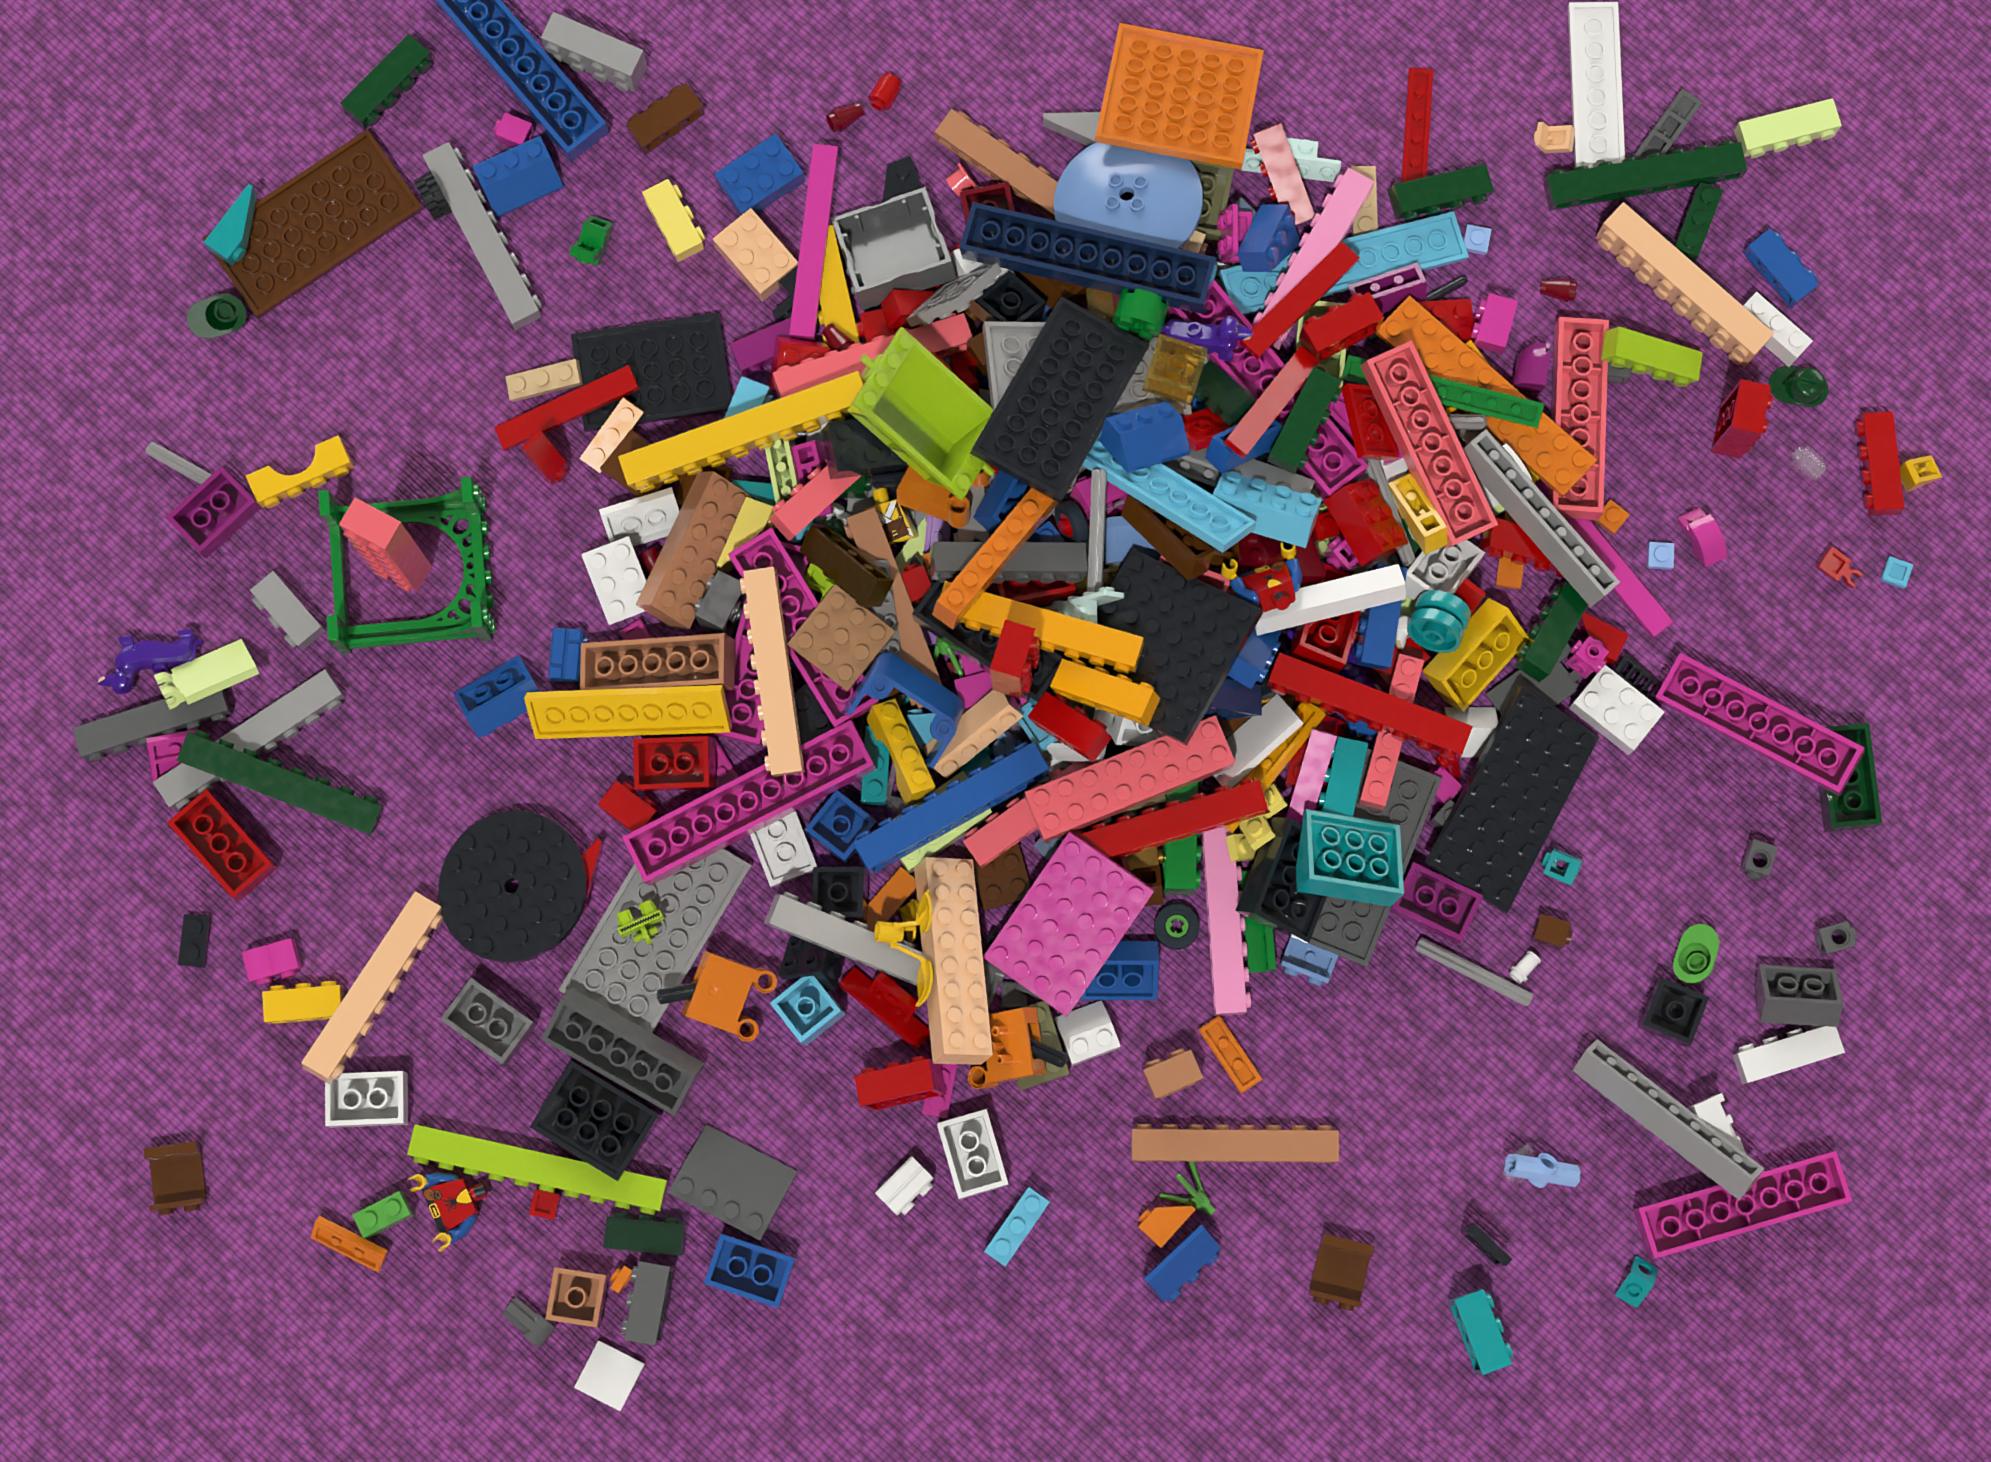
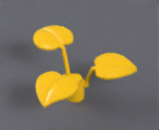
M929 889L922 895L919 905L916 899H912L907 905L899 908L903 923L877 921L874 929L875 942L889 943V948L897 949L920 961L921 965L917 974L918 1002L915 1005L916 1007L921 1006L930 994L933 983L932 963L930 960L926 961L925 957L898 945L897 942H902L904 931H906L908 942L912 943L915 939L916 926L920 925L921 933L928 931L932 920L931 891Z

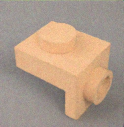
M1538 122L1537 130L1534 134L1535 145L1545 154L1572 152L1575 128L1572 125L1549 127L1544 122Z

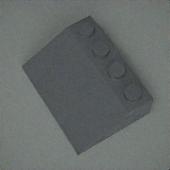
M706 1125L668 1193L762 1241L798 1172Z

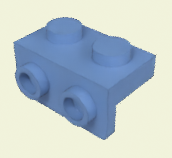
M1290 937L1279 965L1284 967L1283 972L1295 977L1301 973L1308 976L1307 982L1321 987L1322 983H1329L1339 955Z

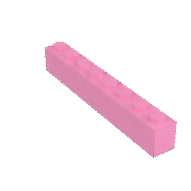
M1350 168L1347 169L1344 176L1339 174L1333 185L1336 190L1333 195L1328 193L1322 204L1324 208L1322 214L1316 213L1310 224L1313 227L1310 234L1305 233L1298 245L1302 248L1298 254L1295 252L1292 254L1287 264L1290 267L1286 274L1281 273L1275 284L1278 289L1275 294L1269 293L1264 303V306H1266L1264 313L1258 312L1252 326H1255L1343 241L1371 193L1375 181ZM1291 328L1272 347L1279 350Z
M1221 827L1201 833L1214 1016L1246 1014L1247 1008H1251L1250 992L1245 993V982H1249L1248 967L1243 965V957H1247L1246 941L1242 942L1241 931H1245V917L1240 916V913L1235 911L1243 892L1238 891L1237 882L1242 880L1241 865L1236 866V861L1231 862L1226 837L1233 835L1234 832L1231 833Z

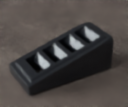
M1626 654L1613 671L1645 697L1647 696L1644 693L1652 684L1655 688L1647 698L1654 702L1662 683ZM1626 667H1629L1631 670L1624 677L1621 673ZM1636 672L1639 676L1632 684L1629 680ZM1644 678L1647 682L1642 687V689L1639 690L1637 686Z

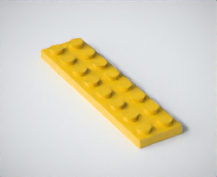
M723 685L526 692L524 697L535 739L731 732L732 729Z

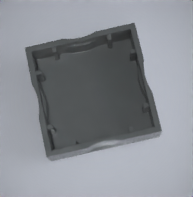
M925 187L893 197L875 206L863 207L831 218L862 310L880 305L893 289L922 291L957 279L943 235L940 233Z

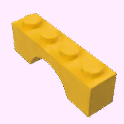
M335 436L315 445V456L312 463L299 474L282 475L274 471L270 466L246 475V478L260 507L272 508L277 506L280 500L284 498H295L309 487L317 488L324 485L326 480L332 477L340 478L347 475L354 466L343 441L339 436Z
M896 699L873 705L868 714L867 721L876 741L883 742L892 757L896 771V785L906 807L924 802L923 799L933 793L935 784Z

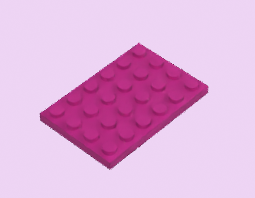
M1070 831L983 958L1067 1017L1155 890Z

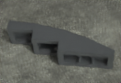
M1682 88L1633 157L1639 160L1645 159L1646 156L1654 153H1660L1661 156L1666 155L1703 102Z

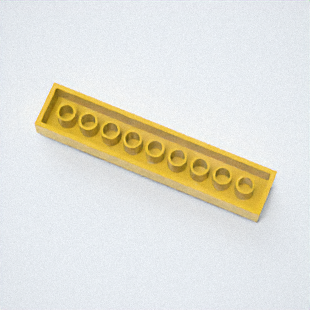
M856 371L620 455L618 458L627 485L636 491L640 490L641 493L647 492L655 488L654 484L664 481V484H669L679 480V475L685 473L688 476L702 472V467L711 464L712 467H717L725 464V459L735 456L736 459L748 456L750 454L749 451L759 447V450H765L774 446V441L783 439V442H787L797 438V433L807 431V433L816 432L825 423L844 421L845 416L851 415L848 409L864 385L865 380L861 377L860 372Z

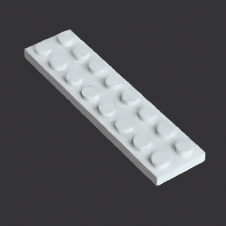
M1569 2L1568 28L1572 122L1575 128L1573 143L1574 168L1579 166H1588V168L1598 167V164L1611 161L1612 164L1621 163L1625 159L1618 2Z

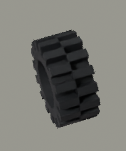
M431 172L414 180V184L434 221L452 212Z

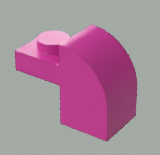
M1699 507L1677 518L1679 526L1691 539L1694 555L1705 567L1728 557L1724 537L1711 514L1706 515Z

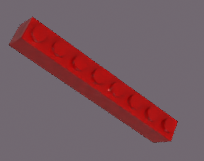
M1280 652L1267 684L1271 687V691L1277 694L1285 695L1289 693L1296 696L1295 700L1307 705L1310 702L1320 705V710L1330 714L1336 711L1343 714V718L1350 722L1357 723L1358 720L1367 723V727L1377 732H1382V730L1388 731L1397 740L1405 742L1406 739L1416 742L1417 747L1430 751L1431 748L1440 751L1442 757L1454 760L1455 757L1461 758L1473 726Z
M1248 778L1240 781V786L1237 787L1222 786L1216 788L1214 794L1207 796L1205 793L1195 794L1190 797V801L1181 803L1180 800L1172 801L1165 804L1166 808L1156 811V808L1141 811V816L1132 818L1131 815L1116 819L1117 823L1107 826V823H1100L1092 826V831L1083 833L1082 830H1077L1073 833L1111 860H1115L1270 813V809L1261 781Z

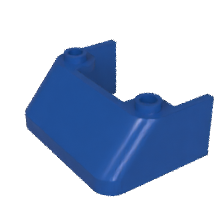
M882 653L875 658L841 713L852 715L865 694L873 699H884L895 687L936 714L930 724V733L937 740V743L925 760L927 768H934L956 733L964 711V703L960 697L896 655Z

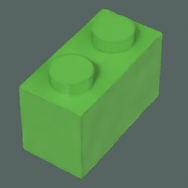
M398 1191L352 1216L362 1237L370 1239L415 1216L405 1193Z

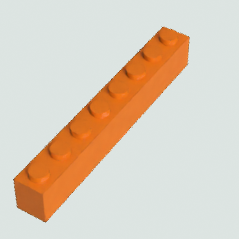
M1031 488L938 598L932 615L951 629H954L1059 502Z

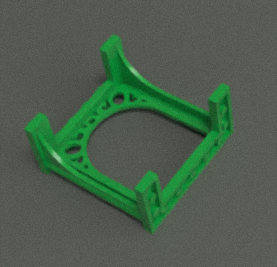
M472 477L461 478L462 486L458 490L446 495L427 499L368 504L400 521L402 524L424 523L437 527L453 539L463 559L464 573L461 587L456 597L445 609L425 619L350 626L343 529L339 525L349 506H340L329 490L318 491L320 516L329 526L335 615H326L328 641L341 655L352 654L351 649L477 637L482 642L492 641V634L496 633L495 619L492 618L490 609H494L493 594H489L488 584H492L491 569H487L486 560H490V547L485 545V535H489L487 520H483V511H487V503L482 490L479 489L478 484H475ZM453 516L448 525L442 524L441 519L449 520L448 517ZM462 519L468 520L469 526L467 530L462 534H455L453 531L455 524ZM471 535L468 543L471 545L464 547L463 540ZM469 563L474 565L472 569H467ZM468 586H474L472 592L476 595V598L467 594L466 589ZM461 600L471 601V614H466L460 610L459 602ZM451 611H455L461 619H456L455 616L448 619V615Z

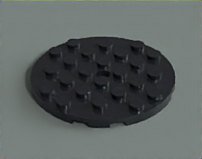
M507 811L488 816L467 829L457 839L445 858L438 884L439 906L442 908L441 914L451 934L462 946L484 959L498 963H521L538 958L537 956L544 954L548 950H553L561 944L575 928L582 915L587 899L588 873L585 859H583L578 845L572 836L560 825L545 816L527 811ZM517 880L519 884L518 890L514 893H509L507 883Z

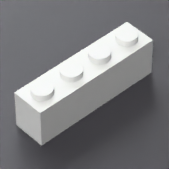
M1811 1025V1031L1803 1033L1801 1028L1787 1032L1788 1038L1778 1040L1777 1036L1762 1040L1763 1046L1754 1048L1752 1043L1739 1047V1053L1732 1056L1742 1085L1845 1053L1837 1028Z

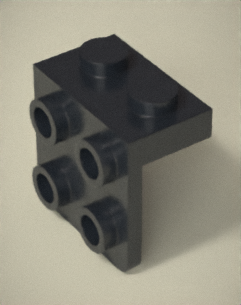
M791 936L788 940L778 975L783 980L815 976L827 991L836 990L845 956Z

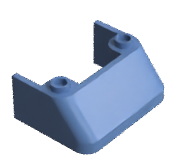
M1122 516L1105 518L1103 573H1108L1109 568L1110 571H1119L1132 548L1156 560L1160 559L1161 554Z

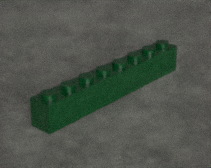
M1725 141L1715 147L1701 145L1692 151L1685 152L1684 149H1678L1662 156L1660 153H1654L1646 156L1645 159L1637 160L1635 157H1631L1615 164L1607 161L1598 164V167L1588 168V166H1579L1569 172L1555 170L1547 175L1543 184L1549 211L1697 186L1700 181L1710 184L1739 179L1746 173L1747 166L1741 142Z
M196 729L195 733H187L176 761L372 835L383 808L382 805L378 804L379 799L366 794L364 798L355 796V790L341 785L340 789L330 786V780L317 776L315 780L306 777V771L296 767H292L291 771L282 768L283 762L268 757L267 761L257 758L259 753L246 748H244L243 752L233 749L235 744L220 739L219 743L209 740L210 734Z

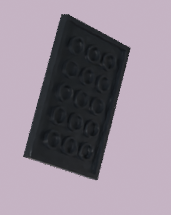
M719 312L571 334L574 359L579 361L583 385L578 386V388L627 365L632 368L640 389L624 396V398L644 411L635 425L726 412L732 399ZM622 398L583 415L584 431L600 430Z

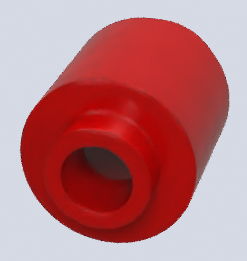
M885 73L879 77L868 96L871 102L870 105L878 111L889 110L901 90V81L890 73Z

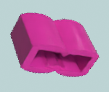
M292 938L241 952L248 980L251 983H256L257 986L272 983L271 978L280 975L282 979L294 977L297 975L296 971L302 969L297 946Z

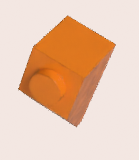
M1193 1206L1155 1207L1152 1211L1147 1208L1137 1219L1141 1223L1137 1228L1156 1246L1162 1248L1196 1209Z

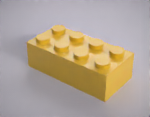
M1488 598L1470 618L1468 626L1464 630L1460 646L1452 652H1439L1422 672L1444 702L1464 712L1513 658L1519 648L1529 640V637L1507 607Z

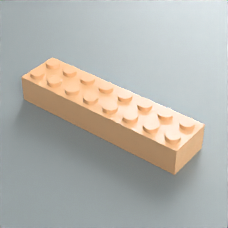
M1624 202L1603 223L1595 237L1598 240L1599 246L1605 251H1611L1622 266L1629 267L1635 272V276L1640 282L1650 285L1657 297L1662 300L1666 299L1678 315L1685 316L1690 320L1692 327L1696 331L1706 334L1710 338L1709 340L1712 345L1718 349L1722 348L1729 354L1728 357L1734 364L1745 368L1773 336L1774 333Z
M925 857L914 868L918 905L924 892L927 889L931 891V925L926 933H921L920 931L922 955L926 958V961H931L933 969L932 988L927 998L933 1064L981 1065L993 1053L973 860Z

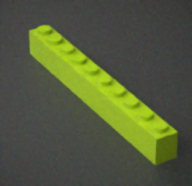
M415 1124L407 1155L414 1157L413 1162L428 1165L429 1160L439 1162V1168L453 1171L454 1166L464 1168L463 1173L478 1176L479 1171L489 1173L488 1179L504 1182V1177L512 1178L515 1185L529 1187L530 1183L539 1184V1190L554 1193L555 1188L565 1190V1196L579 1199L580 1194L590 1196L589 1201L604 1204L605 1199L615 1201V1207L629 1210L630 1205L640 1207L641 1213L655 1215L656 1211L662 1212L669 1181L627 1171L624 1172L617 1182L587 1162Z

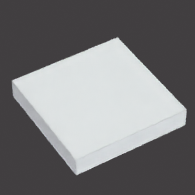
M598 1340L574 1388L618 1411H622L645 1363Z

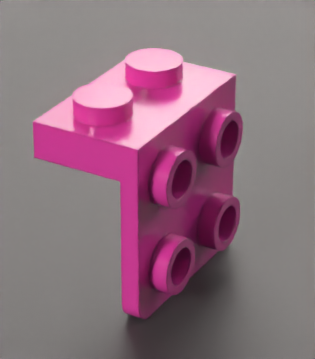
M1237 204L1228 206L1217 219V228L1221 230V240L1218 241V255H1221V262L1240 263L1237 255L1238 249L1252 223V212L1238 211Z

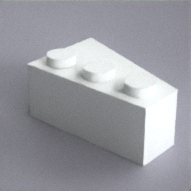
M1722 1093L1687 1107L1688 1110L1746 1154L1740 1137L1736 1136L1731 1126V1123H1733L1731 1115L1725 1114L1720 1103L1725 1100Z

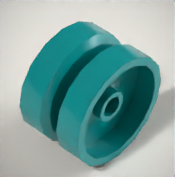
M1429 590L1423 592L1418 597L1414 613L1411 615L1407 625V632L1414 642L1427 650L1441 653L1452 652L1462 642L1464 630L1470 621L1471 611L1468 605L1459 597L1441 590Z

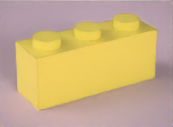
M669 179L642 192L644 201L677 262L704 250L702 241L705 240V237L699 226L696 228L691 222L694 219L688 205L683 207L679 200L683 196L676 184L672 186Z

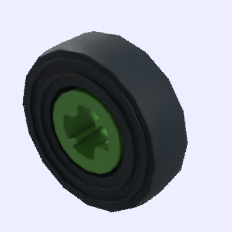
M1171 904L1164 907L1157 914L1154 921V933L1157 940L1163 946L1181 950L1189 947L1196 940L1199 933V920L1191 908L1183 904ZM1173 920H1177V923L1179 921L1183 923L1181 933L1177 934L1176 931L1173 933L1170 930Z

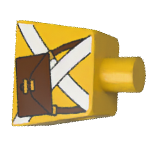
M887 488L872 491L875 505L865 508L864 511L875 507L889 545L919 537L906 507L897 504V499L890 501Z

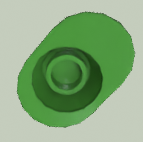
M1696 924L1690 926L1683 933L1673 962L1674 973L1681 981L1697 983L1707 978L1713 972L1719 950V938L1712 927L1706 924Z

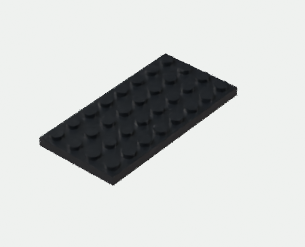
M1061 296L975 442L970 454L1061 503L1101 433L1105 418L1110 417L1150 345Z
M1517 686L1431 849L1425 864L1450 880L1483 895V901L1502 913H1508L1599 736L1524 686Z

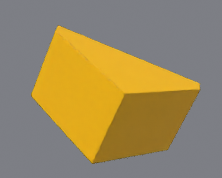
M1932 455L1908 460L1900 466L1901 482L1906 493L1942 478Z

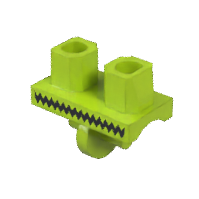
M651 899L639 904L643 917L635 921L629 909L616 914L620 926L617 929L622 938L641 930V933L633 936L635 943L645 939L647 945L653 944L650 936L659 933L656 926L650 929L646 928L665 920L661 910L657 909Z

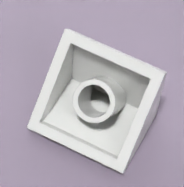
M1445 707V716L1473 726L1461 758H1480L1498 724L1495 707H1467L1464 712L1455 707Z

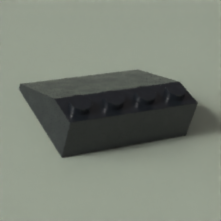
M1271 817L1269 825L1275 837L1259 848L1235 911L1276 931L1305 943H1310L1327 896L1297 892L1296 864L1302 825L1291 818Z
M571 1061L533 1120L530 1128L618 1182L649 1138L661 1116Z

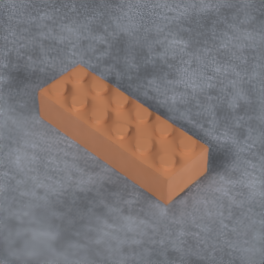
M714 471L698 473L636 605L674 629H690L695 619V605L700 597L704 599L708 591L705 589L711 575L715 576L717 572V563L745 498H751V496Z
M725 633L581 643L580 690L723 685L724 690H734L735 640Z

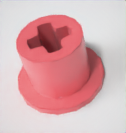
M960 162L957 164L959 169L946 178L947 183L958 197L960 196V191L969 190L972 186L978 188L973 178Z

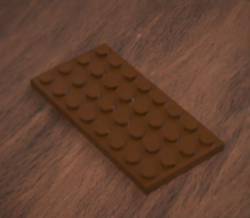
M367 129L256 202L248 246L245 249L246 253L242 260L236 261L231 266L214 253L213 255L259 319L421 212L423 207ZM209 234L202 237V239L205 241Z

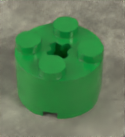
M1128 288L1122 289L1113 317L1115 326L1127 333L1139 334L1138 337L1143 340L1152 341L1154 336L1162 333L1169 302L1166 301L1164 304L1161 302L1162 297L1150 291L1135 289L1134 293H1127Z

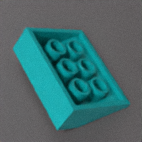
M1306 809L1303 816L1296 864L1297 892L1391 907L1404 895L1400 825Z

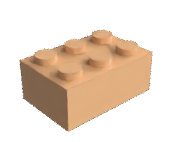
M751 208L713 238L715 249L761 302L778 290V281L798 266V261Z

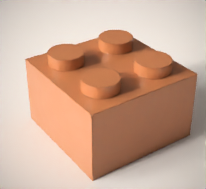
M1184 1048L1170 1053L1168 1055L1169 1059L1161 1062L1160 1058L1146 1063L1141 1075L1153 1102L1201 1082L1203 1076L1191 1050L1185 1052Z
M554 1267L545 1320L600 1328L609 1276Z

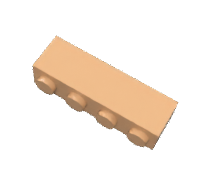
M992 690L966 711L960 719L954 737L933 769L947 779L1020 720L1024 715L1015 697ZM934 738L923 747L927 757L937 743V740Z

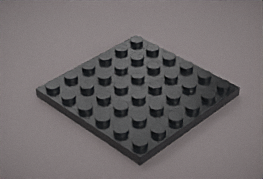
M1132 548L1110 587L1114 588L1115 592L1124 593V598L1099 605L1097 608V624L1144 637V646L1136 672L1121 673L1114 670V666L1108 664L1097 666L1091 664L1089 659L1080 656L1077 660L1084 662L1086 667L1091 669L1097 666L1107 670L1109 675L1117 677L1118 674L1130 678L1132 683L1139 685L1140 682H1144L1155 688L1154 691L1160 697V701L1147 727L1187 746L1261 618L1263 611L1197 578L1188 581L1175 568Z

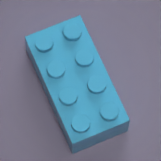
M1234 471L1223 473L1213 492L1215 497L1256 521L1255 530L1252 533L1306 548L1314 529L1322 500L1310 493H1299L1292 491L1286 486L1268 484L1262 479L1247 478Z

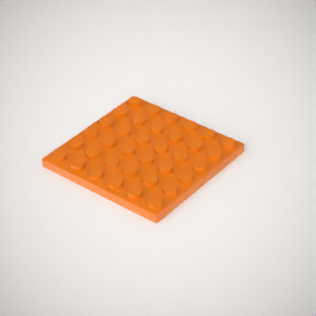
M1119 23L1095 142L1242 170L1264 50Z

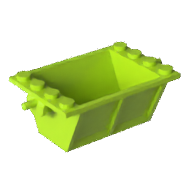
M903 327L899 328L883 354L877 355L872 360L866 354L860 357V360L866 365L861 375L865 383L851 403L848 412L928 483L946 488L959 500H963L981 469L989 476L994 474L995 470L990 465L970 454L971 449L990 419L993 409Z

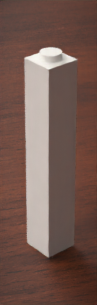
M1399 564L1299 588V591L1295 592L1296 601L1291 603L1287 609L1278 610L1276 608L1263 612L1255 626V631L1258 636L1406 599V584Z

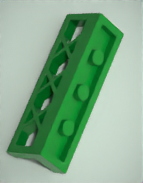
M1241 871L1240 891H1243L1250 871ZM1244 916V938L1247 944L1246 961L1249 974L1275 971L1276 960L1273 929Z

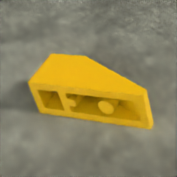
M1411 473L1388 483V487L1413 538L1426 555L1448 545L1446 524Z

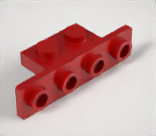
M854 967L839 983L841 988L914 1049H919L930 1036V1029L913 1016L919 1008L915 1006L918 1002L911 993L902 989L892 977L887 976L882 971L872 982Z

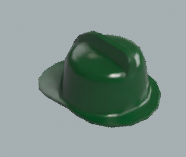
M230 294L215 295L202 299L191 306L187 314V324L190 330L198 337L205 339L215 338L239 330L246 320V308L236 296Z
M1783 366L1776 369L1769 380L1771 393L1777 400L1784 403L1815 407L1821 405L1828 395V384L1825 377L1814 368Z

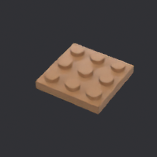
M835 584L787 645L848 693L896 631L868 609L859 606L854 598Z

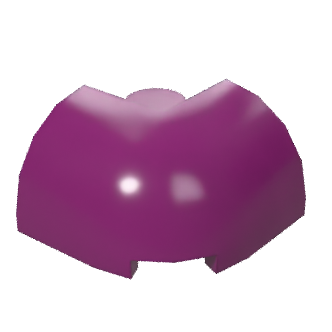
M1536 343L1526 347L1515 361L1512 386L1518 387L1519 392L1524 396H1529L1532 390L1542 392L1546 385L1551 355L1547 351L1550 349V343Z

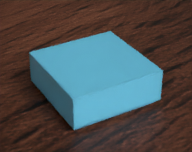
M1889 556L1880 581L1905 589L1913 564Z

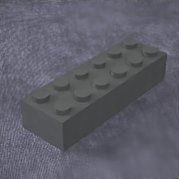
M571 988L560 999L541 1040L673 1116L685 1105L705 1065L700 1060L574 988Z

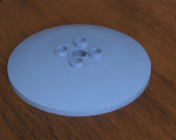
M1098 142L1085 148L1067 165L1058 181L1054 195L1056 221L1181 249L1193 235L1203 209V192L1200 178L1190 160ZM1125 192L1134 194L1133 198L1127 201L1122 200L1120 197Z

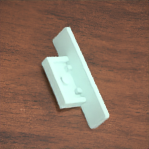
M1287 138L1301 178L1327 182L1336 181L1340 173L1341 161L1317 158V141ZM1245 149L1242 171L1262 173L1259 163L1263 162L1260 153L1255 154L1253 149Z
M1112 587L1099 588V592H1084L1082 597L1071 596L1068 597V601H1054L1052 605L1043 607V609L1057 610V613L1097 624V606L1123 599L1124 593L1115 592Z

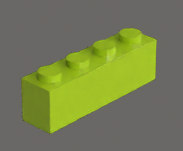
M1616 327L1605 331L1601 360L1610 362V365L1616 368H1630L1635 374L1653 375L1652 378L1655 380H1669L1675 386L1687 387L1688 384L1699 381L1703 352L1623 327Z

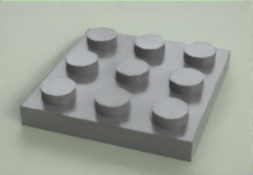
M998 263L943 284L906 318L911 327L918 324L926 326L933 322L936 317H939L941 320L952 314L954 310H957L959 313L970 307V301L980 297L983 294V289L990 287L996 282L995 277L1002 272Z

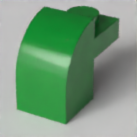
M591 215L584 221L580 238L571 246L569 255L581 263L598 266L609 244L614 223Z

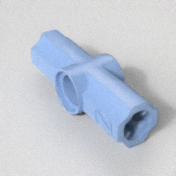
M1541 1153L1537 1158L1509 1154L1505 1159L1504 1170L1507 1176L1528 1179L1529 1182L1539 1188H1544L1548 1183L1576 1187L1580 1182L1581 1171L1578 1165L1557 1162L1553 1156L1546 1153Z

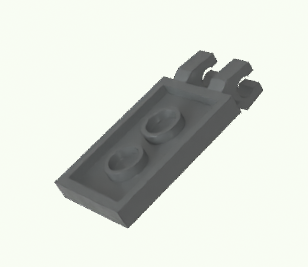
M1566 644L1552 672L1541 682L1536 681L1519 669L1486 693L1485 697L1495 707L1501 717L1517 686H1524L1555 707L1577 691L1578 685L1576 682L1583 677L1574 670L1569 674L1561 664L1564 659L1572 654L1570 652V645Z

